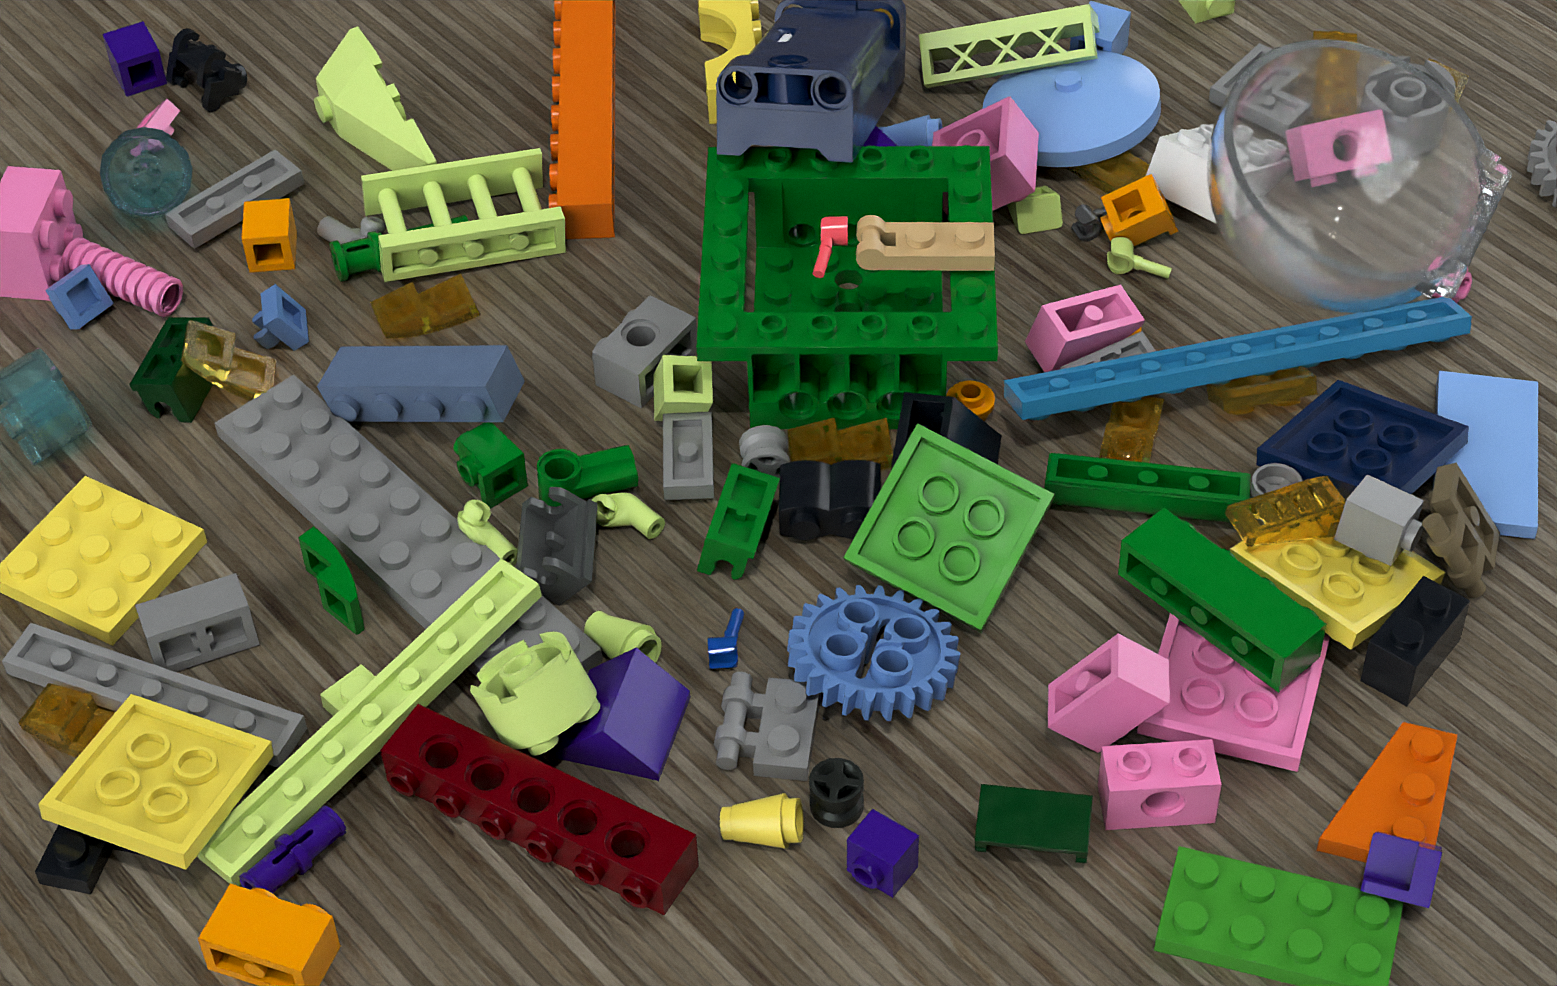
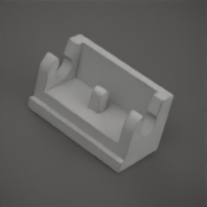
M236 573L135 605L154 665L175 672L260 645L249 605Z

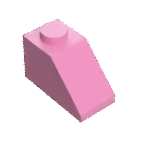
M1117 285L1042 305L1025 343L1043 371L1050 372L1060 370L1061 366L1127 338L1142 327L1145 319L1123 287Z

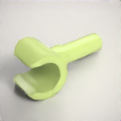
M1115 237L1111 240V251L1107 252V264L1113 273L1125 274L1133 268L1166 279L1169 278L1172 268L1134 255V245L1128 238Z

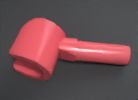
M847 216L824 217L821 219L820 251L812 272L816 278L824 277L832 254V246H848Z

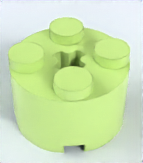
M560 632L539 634L543 643L528 647L526 642L522 640L504 649L489 660L477 673L476 676L481 682L479 687L471 685L470 689L501 743L513 749L527 748L531 755H540L552 749L559 741V734L575 723L589 720L598 713L601 706L596 698L597 691L568 640Z

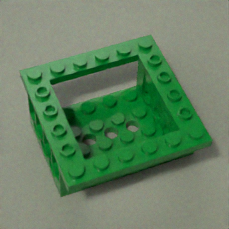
M862 146L853 163L828 161L818 149L749 147L743 154L736 156L717 154V147H708L696 343L697 361H747L750 429L762 425L775 426L779 429H898L904 392L946 396L947 361H997L998 333L995 265L994 271H950L951 312H943L942 271L865 270L856 261V248L860 243L857 240L856 227L860 218L867 215H875L882 218L885 222H942L943 192H948V222H993L990 146ZM749 192H754L756 271L754 312H744ZM847 216L848 246H832V254L823 278H816L812 272L820 251L821 219L824 217ZM845 283L858 285L854 289H843L839 286Z

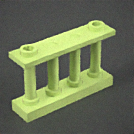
M540 148L361 176L365 215L383 213L388 234L378 235L381 271L384 282L566 253L565 217L561 206L542 209L535 190L543 188L542 152ZM517 192L524 212L497 216L491 196ZM473 199L479 219L452 224L446 203ZM428 206L434 227L407 231L401 210Z

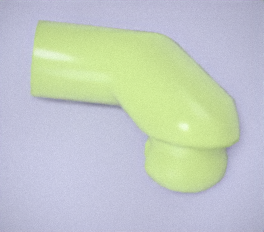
M631 493L599 494L591 499L598 504L596 523L601 526H633L648 539L656 538L664 529V518Z
M473 499L467 501L464 505V510L458 512L457 521L459 529L473 542L486 545L500 559L502 558L514 566L517 563L518 549L488 521L491 516L489 506L480 500Z

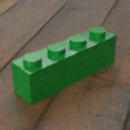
M1162 508L1121 540L1118 575L1278 693L1320 658L1327 624L1319 619L1314 611L1301 606L1280 591L1272 581L1259 576L1238 561L1230 551L1220 548L1200 534L1189 522L1179 519L1167 509Z

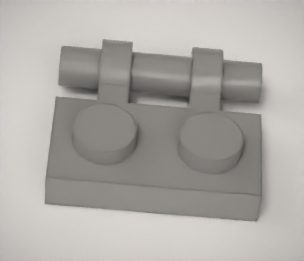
M742 671L735 672L732 675L730 686L724 689L721 708L725 712L723 725L717 728L714 739V747L718 751L716 765L724 770H732L737 767L738 757L754 758V776L808 781L821 693L808 696L806 694L807 681L795 682L792 679L768 677L765 694L754 693L751 690L752 676ZM745 718L761 719L758 733L747 732L744 729Z

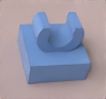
M90 264L78 266L45 290L58 314L62 316L69 329H80L114 304Z
M276 284L261 293L262 310L252 318V322L262 330L254 335V340L266 349L274 347L280 341L284 342L293 351L307 344L309 337L306 309Z

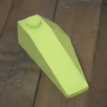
M359 27L350 29L316 77L319 96L314 98V104L323 123L329 121L339 137L392 171L437 164L414 119H406L405 111L400 102V94L394 83L386 86L381 73L378 71L379 68H382V61L376 50Z

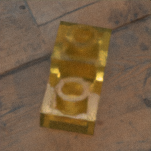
M461 273L421 293H418L413 282L370 302L386 339L413 337L437 332L481 315Z
M1144 396L1135 402H1113L1109 422L1106 423L1099 458L1151 463L1162 417L1164 399Z
M830 418L787 430L791 462L811 460L831 465L845 460H867L881 464V470L891 468L894 445L887 418L839 430L835 418Z
M48 683L18 723L24 731L37 739L77 758L114 715V712L98 708L91 694Z

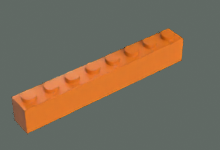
M554 0L555 19L561 21H553L555 47H560L553 48L554 74H560V76H552L553 103L559 102V104L551 105L552 131H558V134H550V149L552 161H558V163L549 165L551 191H557V194H549V208L561 206L565 217V239L615 237V0Z

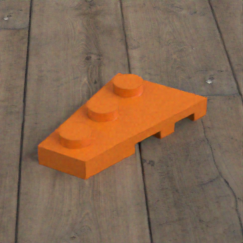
M1403 722L1322 833L1316 851L1366 863L1372 836L1377 831L1436 845L1458 734Z

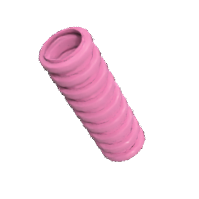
M82 237L75 238L67 245L63 252V266L66 275L80 265L90 264L106 292L131 302L138 307H143V309L154 312L161 317L171 315L181 302L183 284L180 279L157 271L150 266L146 267L145 264L138 261L135 262V260L112 252V250L101 247L94 242H90Z

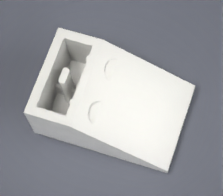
M1220 120L1219 123L1202 124L1198 128L1190 130L1181 129L1177 133L1161 136L1146 176L1149 174L1153 175L1166 199L1220 225L1239 219L1290 169L1287 153L1283 152L1284 146L1268 138L1256 139L1245 134L1246 128L1241 124L1230 120Z

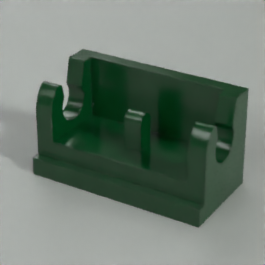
M168 317L129 384L131 389L138 392L148 411L156 418H161L164 413L163 405L159 403L163 402L171 407L172 413L180 422L192 423L229 355L209 317Z
M981 784L975 834V851L986 852L987 845L1074 854L1076 855L1075 862L1087 863L1093 795Z

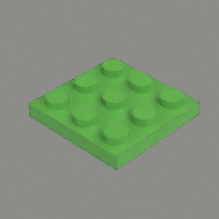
M917 423L843 558L845 562L898 590L904 591V593L915 599L923 600V603L982 633L1049 510L1055 494Z

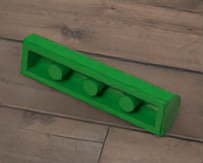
M1049 453L1044 489L1055 494L1052 504L1152 515L1165 508L1180 518L1246 524L1249 510L1251 474Z

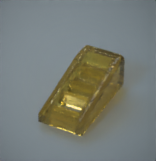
M1327 476L1307 479L1228 505L1225 515L1247 547L1335 537L1346 501ZM1256 519H1262L1265 525L1260 526Z

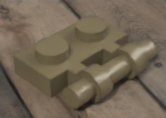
M1452 463L1437 467L1434 487L1428 496L1432 514L1423 520L1422 526L1428 534L1426 538L1427 543L1433 553L1438 557H1443L1447 563V574L1457 588H1463L1469 598H1477L1486 591V585L1481 579L1483 571L1492 570L1495 567L1500 532L1458 464Z

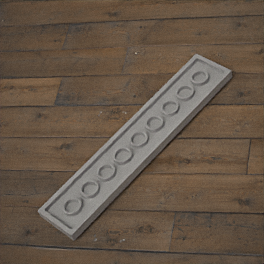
M295 375L290 376L215 422L217 435L425 630L500 560L486 545L477 544L468 538L459 529L458 521L346 420L336 417L331 412L330 407ZM542 596L467 669L476 676L489 660L519 641L524 640L528 647L543 643L539 634L545 632L562 633L568 640L586 673L603 661L602 649Z

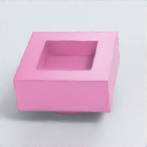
M166 99L144 117L125 144L137 155L150 145L158 149L175 131L170 124L180 110Z

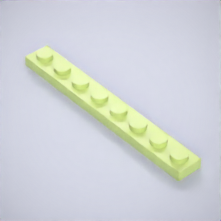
M501 558L244 799L223 821L197 855L198 858L229 884L239 886L241 884L239 876L243 872H247L275 848L274 841L282 834L291 835L359 772L381 750L417 704L427 707L542 597L539 584Z

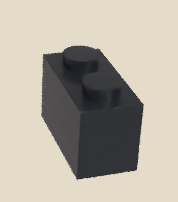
M1423 576L1369 641L1360 681L1407 707L1460 641L1470 600Z

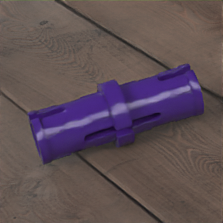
M322 806L315 815L291 835L282 834L274 841L275 848L247 872H243L239 876L242 887L250 890L252 888H262L274 893L296 873L304 875L312 868V860L336 839L346 834L344 822L330 807Z

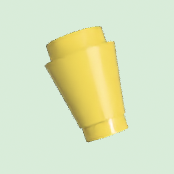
M786 793L733 806L722 807L720 812L721 836L723 840H734L788 849L790 843H801L803 839L804 816L800 798H788Z

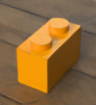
M231 883L198 937L208 970L257 986H319L341 947L333 916L329 915L324 909L308 903L300 906L278 899L273 893L265 889L252 888L250 890Z

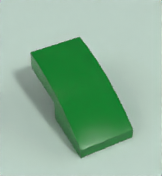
M313 526L298 537L305 569L317 579L323 609L354 634L358 635L365 628L351 571L336 547L324 534Z

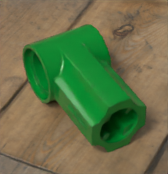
M629 445L580 456L570 450L553 449L545 452L539 457L537 462L539 500L552 507L562 504L553 501L549 497L550 487L563 488L579 498L585 499L599 494L638 486V472L634 455Z

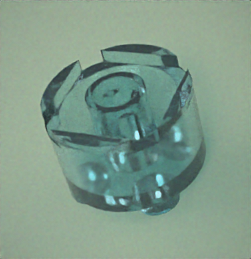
M40 348L28 352L0 370V406L2 408L0 409V424L12 440L20 435L23 437V439L18 441V444L33 466L81 437L87 430L93 427L88 414L75 393L68 390L61 380L62 374Z

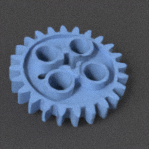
M856 585L855 595L849 596L839 587L836 588L834 600L819 594L816 606L805 603L802 616H794L793 627L789 631L787 647L789 652L788 667L795 668V682L807 681L806 694L808 696L821 692L824 693L822 706L828 707L835 702L842 703V715L847 716L854 708L861 709L864 720H869L873 711H880L886 721H891L893 710L899 709L903 715L911 718L914 705L929 711L931 710L933 698L943 701L946 689L953 688L960 659V652L957 651L959 639L957 636L950 635L952 625L950 622H938V609L923 612L921 610L923 600L918 598L907 603L903 601L904 591L902 590L889 597L885 596L883 586L878 585L874 594H867L861 585ZM885 626L883 639H880L876 644V637L881 627ZM871 659L870 668L866 676L861 678L864 664H867Z

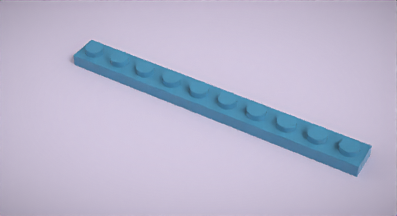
M1449 296L1008 379L1004 380V398L1022 420H1043L1051 414L1072 410L1089 411L1098 405L1118 401L1135 402L1144 396L1154 394L1181 393L1187 388L1206 384L1223 385L1229 383L1232 379L1252 375L1269 376L1278 370L1294 367H1315L1320 362L1340 358L1357 359L1366 353L1381 350L1397 351L1405 349L1408 345L1428 341L1444 342L1449 340L1450 337L1469 334L1472 316Z

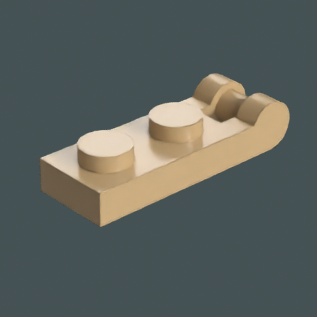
M875 215L864 216L857 222L856 236L860 243L856 248V261L865 270L994 271V222H885L882 218Z

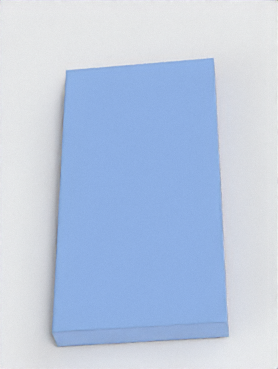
M1439 371L1436 382L1435 414L1469 426L1468 443L1444 465L1458 464L1499 530L1500 535L1535 539L1538 529V382ZM1436 472L1433 474V487H1434V481H1435Z

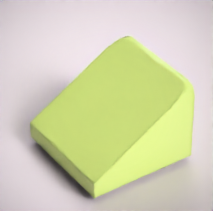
M1048 186L1035 187V192L1029 194L1025 199L1007 204L1015 227L1021 234L1062 227L1060 195Z

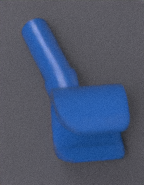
M733 609L724 632V637L708 638L709 669L737 667V640L745 615L743 610Z

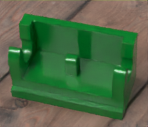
M731 464L705 538L697 568L698 572L711 575L716 568L718 560H725L733 565L731 571V578L733 580L743 576L748 558L754 559L780 478L741 465Z

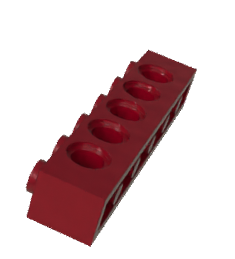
M417 704L380 750L387 782L399 793L405 796L416 795L434 804L441 813L448 817L457 818L459 816L476 824L484 833L496 840L507 839L525 848L531 856L541 862L549 863L552 861L567 868L581 881L589 885L600 884L620 894L627 903L641 909L647 907L665 915L699 867L697 836L695 833L420 704ZM627 855H636L634 857L624 858V856Z

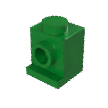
M484 422L456 438L453 450L460 457V460L457 461V469L467 485L470 487L476 485L480 489L481 500L490 509L528 487L524 453L492 422Z

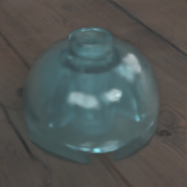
M141 127L123 132L110 144L102 155L99 177L105 196L117 210L131 218L153 220L165 217V213L183 203L190 191L193 169L188 152L176 140L171 138L168 133L159 129Z

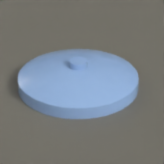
M1097 50L1098 59L1001 76L988 90L984 98L983 108L1011 96L1039 132L1037 166L1074 167L1110 159L1139 144L1152 132L1160 118L1161 98L1158 81L1146 66L1122 54Z

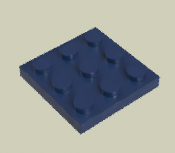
M1337 380L1257 448L1256 465L1261 467L1271 463L1285 464L1294 468L1300 474L1304 484L1343 499H1347L1366 475H1370L1412 494L1436 472L1437 467L1443 466L1468 443L1469 426Z

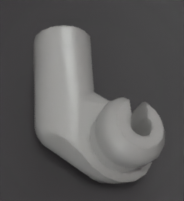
M327 216L320 221L317 233L328 242L338 240L342 244L366 238L368 232L372 231L381 232L383 235L386 226L382 219L374 216L368 218L366 216L361 220V228H350L333 217Z

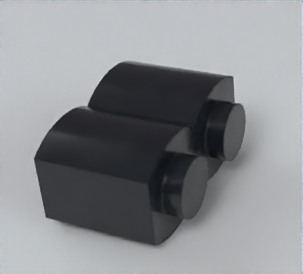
M800 460L780 465L778 511L780 534L799 540H811L829 534L853 540L882 488L881 464L867 460H845L830 465L819 461Z

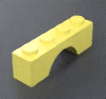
M698 0L701 41L715 43L728 50L719 57L705 62L709 124L717 123V77L732 59L740 55H748L762 39L761 21H752L753 19H759L758 0ZM733 72V73H732L733 81H734L735 84H736V77H735L736 72Z

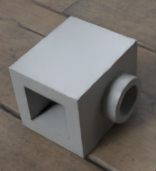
M1366 475L1346 499L1334 540L1361 552L1370 559L1378 560L1391 566L1404 549L1412 552L1417 545L1424 529L1422 522L1418 521L1424 500L1370 475Z

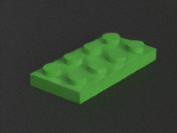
M1179 846L1156 935L1154 951L1297 986H1388L1404 902L1360 891V888Z

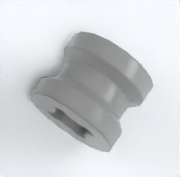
M762 425L748 429L742 434L739 440L740 455L743 458L742 466L780 478V465L790 462V458L787 455L788 437L785 432L775 426Z

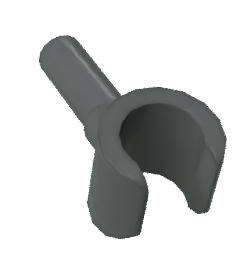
M1086 204L1077 207L1075 217L1079 222L1073 223L1071 228L1080 240L1090 241L1101 233L1103 225L1100 217L1107 214L1105 207L1092 210Z

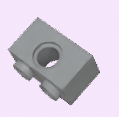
M651 295L648 296L636 309L627 313L623 322L608 337L602 338L596 344L592 351L596 386L642 408L654 396L653 374L662 356H694L697 353L696 317Z

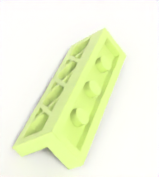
M1090 4L919 34L924 86L931 88L1098 59L1095 33L1100 32L1098 15ZM1084 35V49L1066 51L1056 44L1059 39ZM1045 42L1037 55L1032 58L1023 59L1013 51L1019 46ZM1052 48L1059 52L1047 55ZM1003 50L992 65L980 66L971 59L974 54ZM1009 56L1015 59V61L1005 62ZM960 57L950 72L934 75V61ZM967 63L973 67L962 70Z

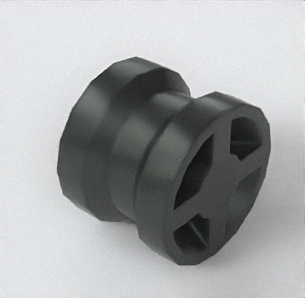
M829 758L819 762L812 769L809 776L810 812L814 819L820 824L831 828H844L856 822L864 810V779L860 768L850 760Z

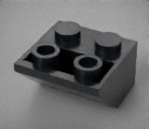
M904 392L891 470L917 423L998 464L1002 435L955 397Z

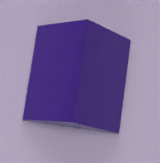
M634 648L589 670L587 675L596 688V698L601 705L600 710L589 720L575 723L564 731L555 752L556 759L659 781L691 698L690 690L638 648Z

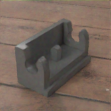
M550 487L549 497L562 505L552 507L534 497H530L522 503L516 569L539 584L544 598L560 606L592 582L598 504L590 499L586 502L563 488Z

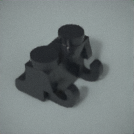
M190 28L183 29L175 36L172 52H169L166 80L172 85L185 88L189 80L184 77V74L188 70H193L197 73V85L205 89L204 95L201 98L202 107L208 112L217 111L223 98L239 95V89L245 88L247 84L246 70L239 63L231 64L225 59L226 54L215 45H205L201 41L196 42L199 40L200 35Z

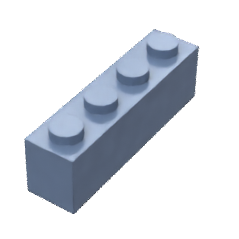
M507 345L342 346L333 358L317 388L327 406L330 407L331 412L336 417H341L347 422H504L525 380Z

